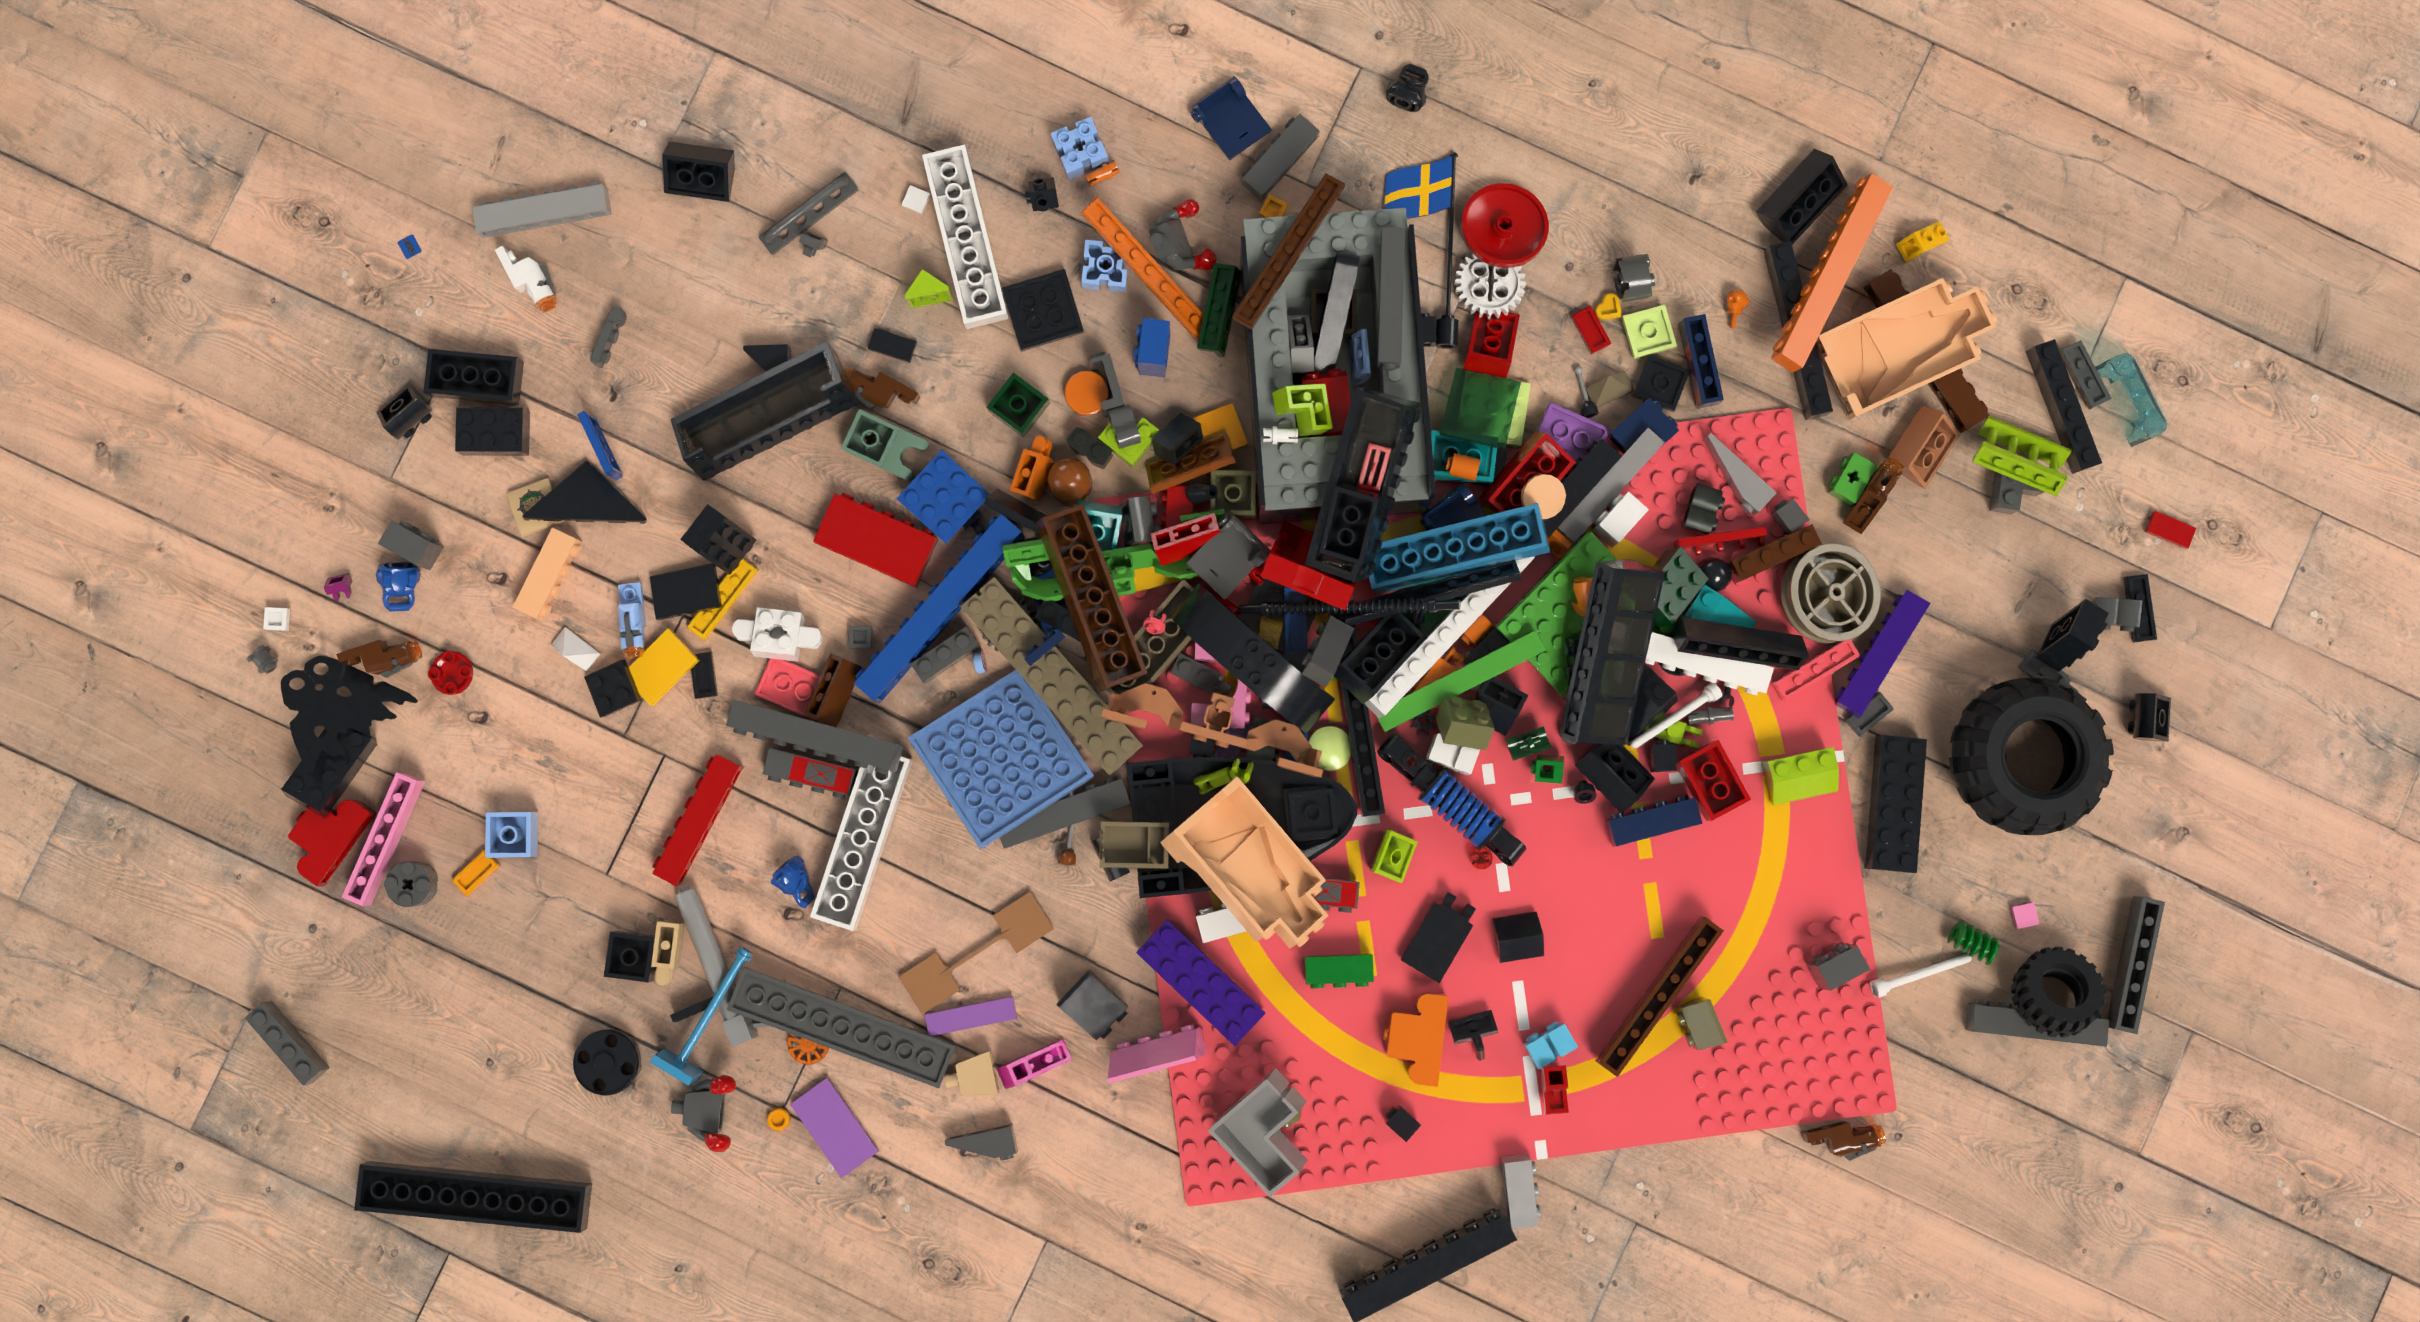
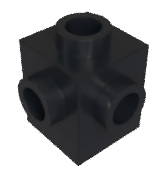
M1054 177L1046 179L1036 178L1028 182L1029 190L1025 191L1027 204H1032L1033 212H1043L1059 207Z

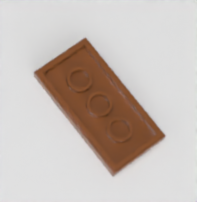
M1227 433L1197 444L1175 466L1162 458L1147 463L1145 466L1150 490L1154 494L1236 461L1230 438Z

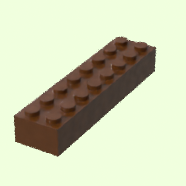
M1084 504L1042 517L1036 522L1099 692L1147 674Z

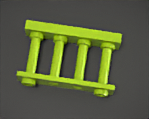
M1991 416L1987 417L1978 432L1979 435L1986 437L1987 441L1982 442L1972 462L2057 496L2066 483L2068 476L2058 472V467L2061 468L2072 450ZM1998 442L2008 446V449L2005 450L1995 446V443ZM2018 450L2029 455L2028 459L2017 455L2016 451ZM2037 459L2049 463V467L2037 463Z

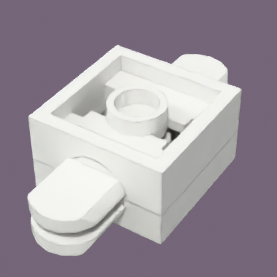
M757 607L755 620L738 619L732 626V632L737 640L751 642L750 651L754 657L798 662L800 648L817 649L822 644V635L819 629L804 626L805 618L801 612Z

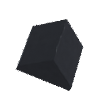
M1537 911L1492 918L1499 963L1544 956V934Z

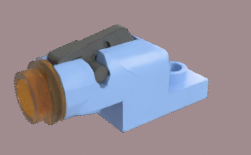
M642 583L618 585L621 650L626 659L643 657V651H645L644 627H646Z

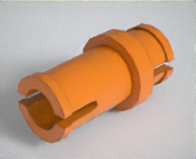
M1113 160L1108 164L1105 162L1102 164V167L1086 173L1085 177L1090 187L1107 178L1109 180L1112 179V176L1119 174L1120 171Z

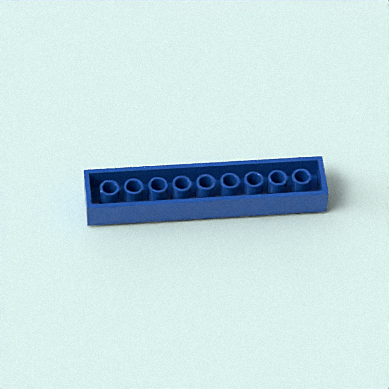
M1002 514L999 517L994 516L989 521L987 531L984 534L979 533L972 542L974 546L969 551L966 549L958 557L960 562L954 568L951 566L944 573L943 577L945 579L940 585L936 583L930 589L928 599L925 602L921 600L914 608L915 614L910 619L907 617L899 625L901 630L896 635L892 634L885 641L886 647L881 653L877 651L871 657L869 667L866 670L862 668L857 673L854 685L874 702L880 704L912 667L911 663L922 656L961 611L962 608L960 606L981 588L1005 560L1003 545L1018 543L1025 537L1022 531Z

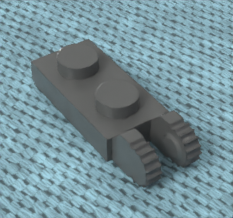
M617 306L611 308L612 310H610L611 312L604 323L590 358V362L602 369L604 364H607L610 360L612 344H615L618 340V328L624 326L625 320H627V314Z

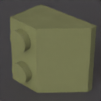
M1699 997L1677 1006L1678 1013H1676L1679 1024L1681 1026L1684 1025L1687 1031L1685 1039L1689 1047L1693 1046L1694 1049L1699 1051L1728 1042L1710 999Z

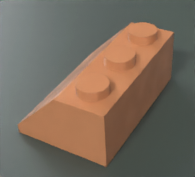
M1922 405L1914 415L1906 431L1903 432L1895 448L1890 452L1887 461L1901 475L1921 488L1926 489L1961 434L1944 412Z

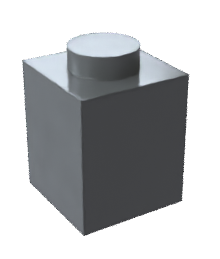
M1784 499L1774 507L1776 511L1771 514L1786 535L1793 533L1810 520L1794 499L1788 502Z

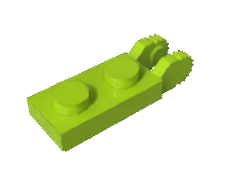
M1661 716L1650 728L1667 717ZM1677 721L1654 737L1668 740V742L1676 745L1682 744L1698 749V743L1682 738L1685 731L1696 736H1702L1703 731Z

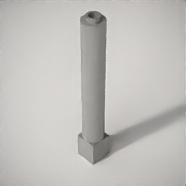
M686 886L677 890L678 894L674 898L712 992L715 995L729 970L696 888L691 889L690 886ZM732 982L719 1004V1009L724 1019L722 1025L731 1047L759 1036L756 1028L753 1027L752 1019L727 1010L735 990L734 982Z

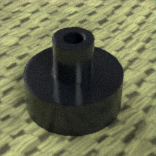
M1586 780L1579 781L1578 785L1573 789L1574 800L1577 803L1586 804L1596 799L1595 786L1587 783Z

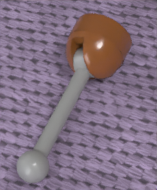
M1074 824L1069 826L1067 847L1060 852L1058 864L1075 866L1076 855L1071 850Z

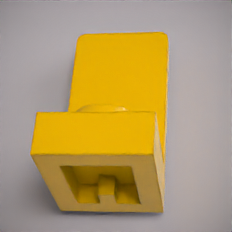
M1937 222L1912 233L1898 242L1896 246L1905 262L1908 263L1926 251L1948 242L1950 239L1942 224Z

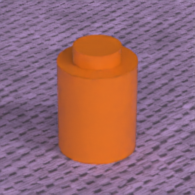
M1454 453L1453 457H1448L1446 470H1450L1449 475L1475 481L1480 459Z
M1481 614L1462 634L1460 639L1468 647L1471 645L1476 647L1494 626Z

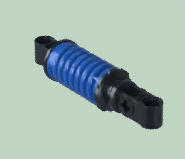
M1391 734L1377 750L1378 755L1385 762L1389 763L1410 781V786L1419 789L1418 800L1428 804L1431 810H1436L1439 807L1437 815L1442 816L1446 813L1443 817L1445 822L1452 818L1450 826L1455 827L1459 824L1456 828L1458 833H1462L1464 829L1466 830L1463 833V837L1468 838L1470 843L1476 847V850L1479 851L1486 846L1504 864L1513 867L1526 851V846L1502 827L1506 818L1498 816L1494 809L1488 811V804H1482V799L1476 798L1474 792H1469L1467 786L1462 787V782L1456 781V777L1451 776L1446 767L1438 771L1433 767L1431 761L1426 762L1395 734ZM1408 760L1411 762L1410 767L1407 766Z

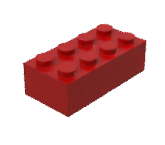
M1535 431L1497 475L1493 483L1491 482L1480 495L1479 499L1495 514L1523 507L1521 491L1531 477L1538 474H1548L1560 481L1576 461L1546 432Z

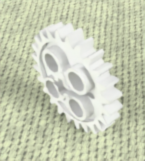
M1473 253L1471 256L1472 260L1465 257V264L1460 263L1458 268L1460 271H1456L1455 275L1458 279L1454 281V285L1458 286L1455 294H1461L1458 302L1465 301L1463 308L1471 307L1470 314L1479 311V318L1482 317L1483 313H1486L1488 319L1491 318L1492 314H1495L1498 319L1501 311L1506 316L1509 309L1514 311L1516 308L1515 303L1520 304L1522 300L1520 297H1523L1525 293L1523 288H1525L1526 282L1522 281L1525 274L1519 273L1522 266L1501 268L1481 261ZM1488 266H1491V267H1492L1491 285H1492L1493 287H1492V290H1491V300H1492L1491 302L1488 301V292H1489V283L1487 282L1488 277H1489V268H1488ZM1480 270L1484 275L1477 276L1474 271ZM1503 271L1506 276L1500 277L1496 272ZM1481 291L1484 296L1478 297L1474 292ZM1496 292H1503L1506 297H1498Z

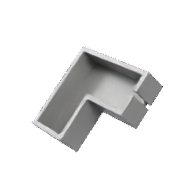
M1276 1068L1220 1115L1208 1129V1132L1269 1197L1300 1173L1308 1161L1279 1130L1300 1112L1307 1101L1294 1087H1288L1289 1081Z

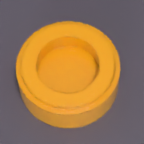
M784 1108L772 1110L767 1117L768 1126L774 1131L786 1129L791 1121L789 1112Z

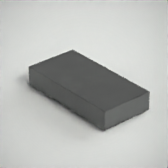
M1878 692L1873 696L1860 719L1850 714L1844 720L1856 735L1860 737L1893 711L1894 708L1883 694Z

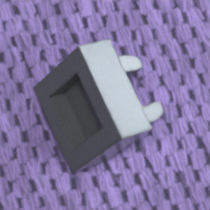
M810 232L802 233L799 242L806 245L803 255L810 258L815 256L817 250L826 248L828 240Z

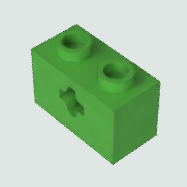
M1855 452L1845 456L1839 465L1842 468L1839 474H1835L1828 484L1831 487L1828 494L1849 506L1856 504L1878 465ZM1850 474L1853 475V482L1851 483L1849 482L1850 477L1848 476Z

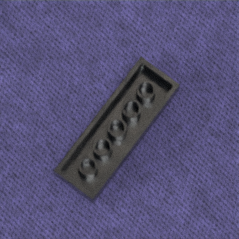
M1889 735L1875 736L1865 869L1917 873L1927 739Z

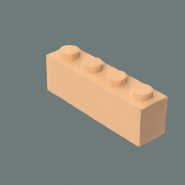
M552 528L513 608L541 621L544 617L546 618L551 611L552 606L550 604L553 598H556L562 587L560 584L563 578H566L571 571L570 564L573 558H576L581 551L580 544L582 541Z

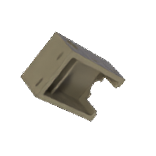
M1100 822L1099 868L1168 869V851L1160 842L1169 835V823Z

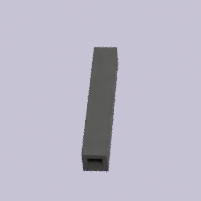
M1382 227L1380 244L1377 367H1382V370L1386 371L1400 368L1402 356L1405 228Z

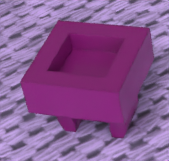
M350 573L328 578L324 585L326 595L332 594L333 599L338 601L340 598L338 592H344L346 597L350 598L352 594L350 589L352 583Z

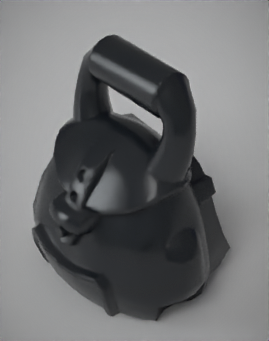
M1413 64L1403 66L1398 78L1389 82V85L1386 87L1387 101L1400 109L1418 112L1425 105L1427 99L1425 94V87L1429 81L1427 70ZM1406 71L1423 78V80H1419L1416 77L1406 75Z

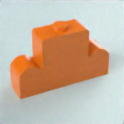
M1435 993L1420 994L1415 1001L1419 1014L1392 1011L1390 1013L1389 1027L1384 1028L1383 1040H1387L1386 1055L1389 1058L1413 1061L1408 1065L1407 1074L1414 1083L1419 1085L1438 1087L1449 999L1447 995Z

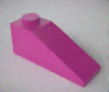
M1062 1039L996 1069L1004 1088L1008 1089L1072 1059Z

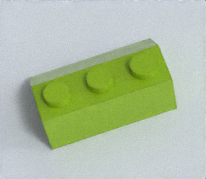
M1834 747L1762 762L1772 806L1838 791L1839 767Z

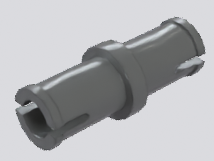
M1732 706L1716 709L1707 707L1706 710L1692 711L1687 715L1688 725L1700 723L1711 725L1718 721L1734 720Z

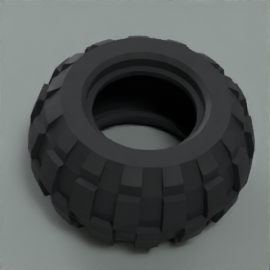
M2018 678L2000 682L1987 688L1985 692L1976 699H1973L1965 707L1958 725L1954 726L1950 740V743H1952V757L1949 758L1951 774H1954L1958 785V793L1965 804H1969L1980 819L2008 833L2045 835L2062 831L2075 825L2080 818L2089 814L2101 800L2099 796L2103 788H2106L2111 780L2113 770L2108 768L2109 756L2114 755L2112 739H2106L2103 730L2106 723L2096 709H2091L2086 703L2087 699L2074 689L2066 688L2054 680ZM2034 719H2041L2055 731L2060 739L2064 753L2062 773L2053 788L2046 792L2029 790L2020 785L2010 774L2005 760V749L2010 735L2021 724Z

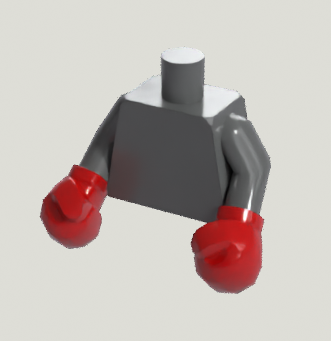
M1192 199L1184 200L1178 206L1173 207V210L1162 213L1156 218L1154 228L1149 230L1151 243L1154 245L1158 259L1168 263L1175 270L1190 268L1193 270H1210L1214 267V263H1216V254L1209 249H1205L1200 255L1193 256L1180 219L1183 217L1191 218L1199 212L1198 203Z
M721 1075L713 1079H705L694 1085L691 1091L685 1093L684 1101H672L671 1114H682V1125L687 1126L688 1131L699 1140L705 1142L706 1146L713 1152H725L731 1144L729 1136L718 1133L722 1131L725 1094L731 1093L736 1089L734 1078L728 1075Z

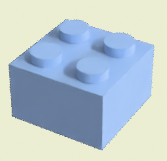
M487 812L485 858L538 857V812Z

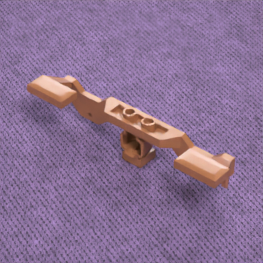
M1146 683L1121 694L1111 693L1107 709L1103 708L1101 717L1144 729L1146 728L1147 720L1125 714L1137 709L1159 715L1169 728L1194 734L1193 739L1206 742L1207 738L1216 740L1215 745L1228 748L1230 744L1252 751L1265 746L1289 751L1296 762L1278 757L1277 766L1313 777H1322L1323 770L1318 768L1322 751L1313 749L1299 728L1293 724L1272 720L1249 730L1246 739L1224 733V730L1229 729L1233 717L1230 707H1233L1235 698L1212 693L1210 699L1212 705L1207 706L1203 722L1206 724L1205 728L1183 722V711L1168 690Z

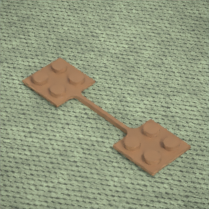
M1028 892L994 914L993 917L1001 928V934L954 966H945L938 954L934 953L899 976V979L921 1014H924L958 992L960 989L952 978V971L998 940L1007 939L1015 952L1018 953L1054 929L1031 892Z

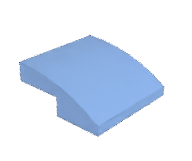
M1361 329L1354 333L1352 340L1349 341L1353 385H1361L1371 377L1367 329Z

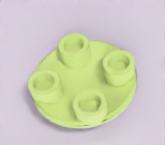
M1322 727L1315 731L1309 739L1313 749L1322 751L1318 764L1320 769L1327 771L1340 769L1351 757L1349 736L1338 727Z

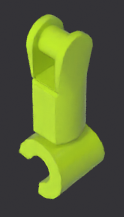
M1237 758L1231 768L1226 767L1213 773L1201 775L1193 783L1200 788V794H1205L1215 788L1229 784L1236 777L1243 784H1246L1251 777L1254 764L1250 762L1246 769H1240V760Z

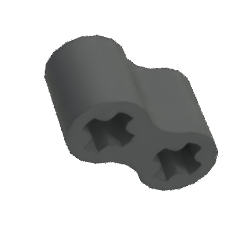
M1129 404L1107 410L1110 425L1119 449L1141 443L1140 434Z

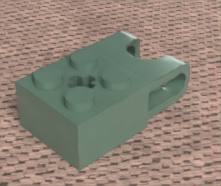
M859 409L841 450L907 481H913L915 474L903 465L902 455L909 448L925 451L930 443ZM874 433L877 440L875 443L868 445L869 441L866 440V437L872 436Z

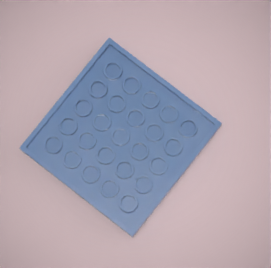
M1017 670L1009 673L908 737L916 753L980 850L1094 777L1046 703Z

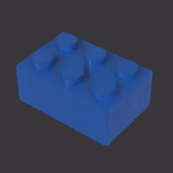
M1143 318L1142 324H1138L1137 328L1138 346H1135L1134 352L1135 368L1139 369V375L1165 378L1171 337L1170 321Z

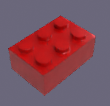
M1719 740L1712 741L1676 761V766L1692 796L1696 798L1697 805L1706 821H1713L1751 800Z

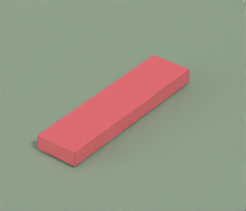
M1851 639L1841 641L1805 662L1799 670L1790 671L1772 682L1783 702L1860 657V654Z

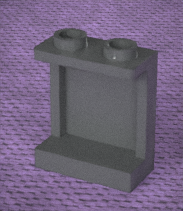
M1100 352L1092 355V359L1088 361L1092 372L1101 369L1105 370L1113 397L1101 402L1104 417L1107 418V410L1125 406L1110 353L1105 355V352Z

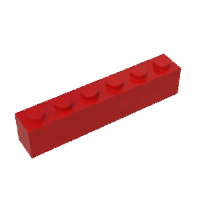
M716 754L715 757H711L705 767L708 769L706 774L698 779L695 785L697 790L694 796H690L685 803L684 808H686L683 817L679 816L674 824L675 832L672 837L669 836L663 845L665 850L662 856H658L653 863L654 871L652 874L674 886H681L744 768L721 755Z

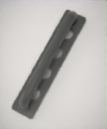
M846 172L842 173L761 234L759 239L768 251L774 255L859 190ZM839 189L841 191L840 197L831 199L829 196ZM819 203H823L822 211H812ZM804 215L806 222L801 226L796 225L794 222ZM787 228L789 231L788 236L784 239L778 238L777 235Z

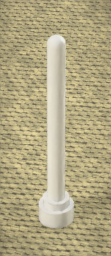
M1711 682L1704 687L1700 696L1633 739L1631 747L1638 748L1704 703L1717 701L1722 697L1720 688Z
M1964 954L1890 980L1879 978L1870 981V988L1876 998L1886 996L1887 992H1890L1892 988L1969 963L1972 957L1969 954Z

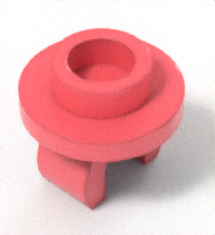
M1151 610L1149 617L1144 620L1143 626L1150 634H1161L1166 628L1164 624L1166 614H1163L1161 619L1154 618L1155 611Z

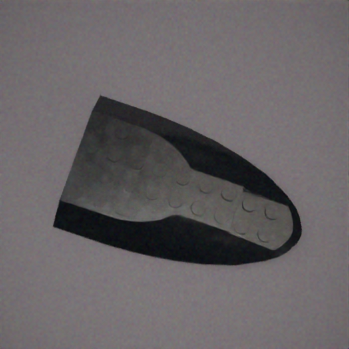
M1195 757L1127 763L1133 822L1169 823V834L1172 833L1226 786L1223 785L1205 794H1200V788L1193 781L1201 775L1213 773L1226 767L1231 768L1237 758ZM1239 758L1240 769H1246L1250 762L1254 764L1251 777L1244 785L1309 861L1336 845L1351 830L1357 817L1358 808L1351 794L1341 784L1324 775L1322 777H1313L1281 768L1276 765L1275 761ZM1169 852L1168 869L1137 868L1140 898L1198 893L1211 890L1196 871L1182 861L1177 863Z

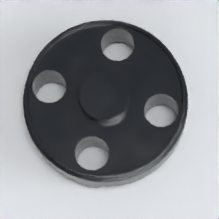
M603 1029L588 1035L577 1047L573 1058V1069L578 1082L586 1090L604 1096L620 1093L631 1086L642 1067L640 1051L635 1041L619 1029ZM611 1034L615 1035L618 1039L616 1046L609 1043ZM583 1051H587L590 1054L589 1062L582 1060L581 1054ZM626 1062H630L634 1067L631 1074L625 1071ZM599 1078L603 1079L606 1083L604 1090L599 1089L597 1086Z

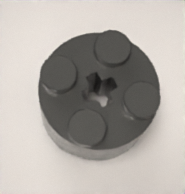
M1648 254L1633 255L1614 260L1613 271H1617V278H1614L1617 295L1622 302L1652 296L1651 287L1655 286V277L1653 273L1649 272L1650 259Z
M403 862L390 870L384 881V887L388 897L395 904L402 907L420 906L430 902L436 895L438 876L428 864L422 862ZM411 880L414 881V882L412 883L413 888L410 887V885H411L410 881H411Z

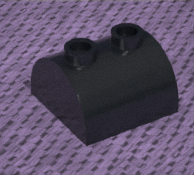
M409 384L376 413L383 428L399 440L402 436L409 438L415 432L413 427L417 423H427L432 417L430 412L433 410L423 396Z
M2156 693L2135 694V699H2131L2129 702V710L2134 712V721H2130L2128 724V733L2133 735V739L2169 742L2171 698Z

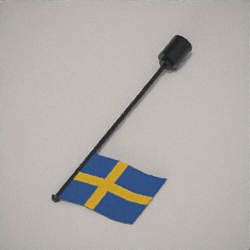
M1452 152L1448 158L1430 164L1406 167L1390 172L1386 175L1384 209L1406 208L1407 219L1428 216L1450 208L1446 315H1442L1440 319H1437L1436 347L1441 349H1454L1458 347L1459 320L1454 319V316L1450 315L1456 158L1458 157L1456 152Z

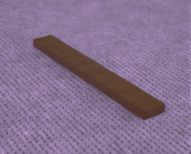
M1325 173L1233 314V320L1253 330L1345 188V183Z

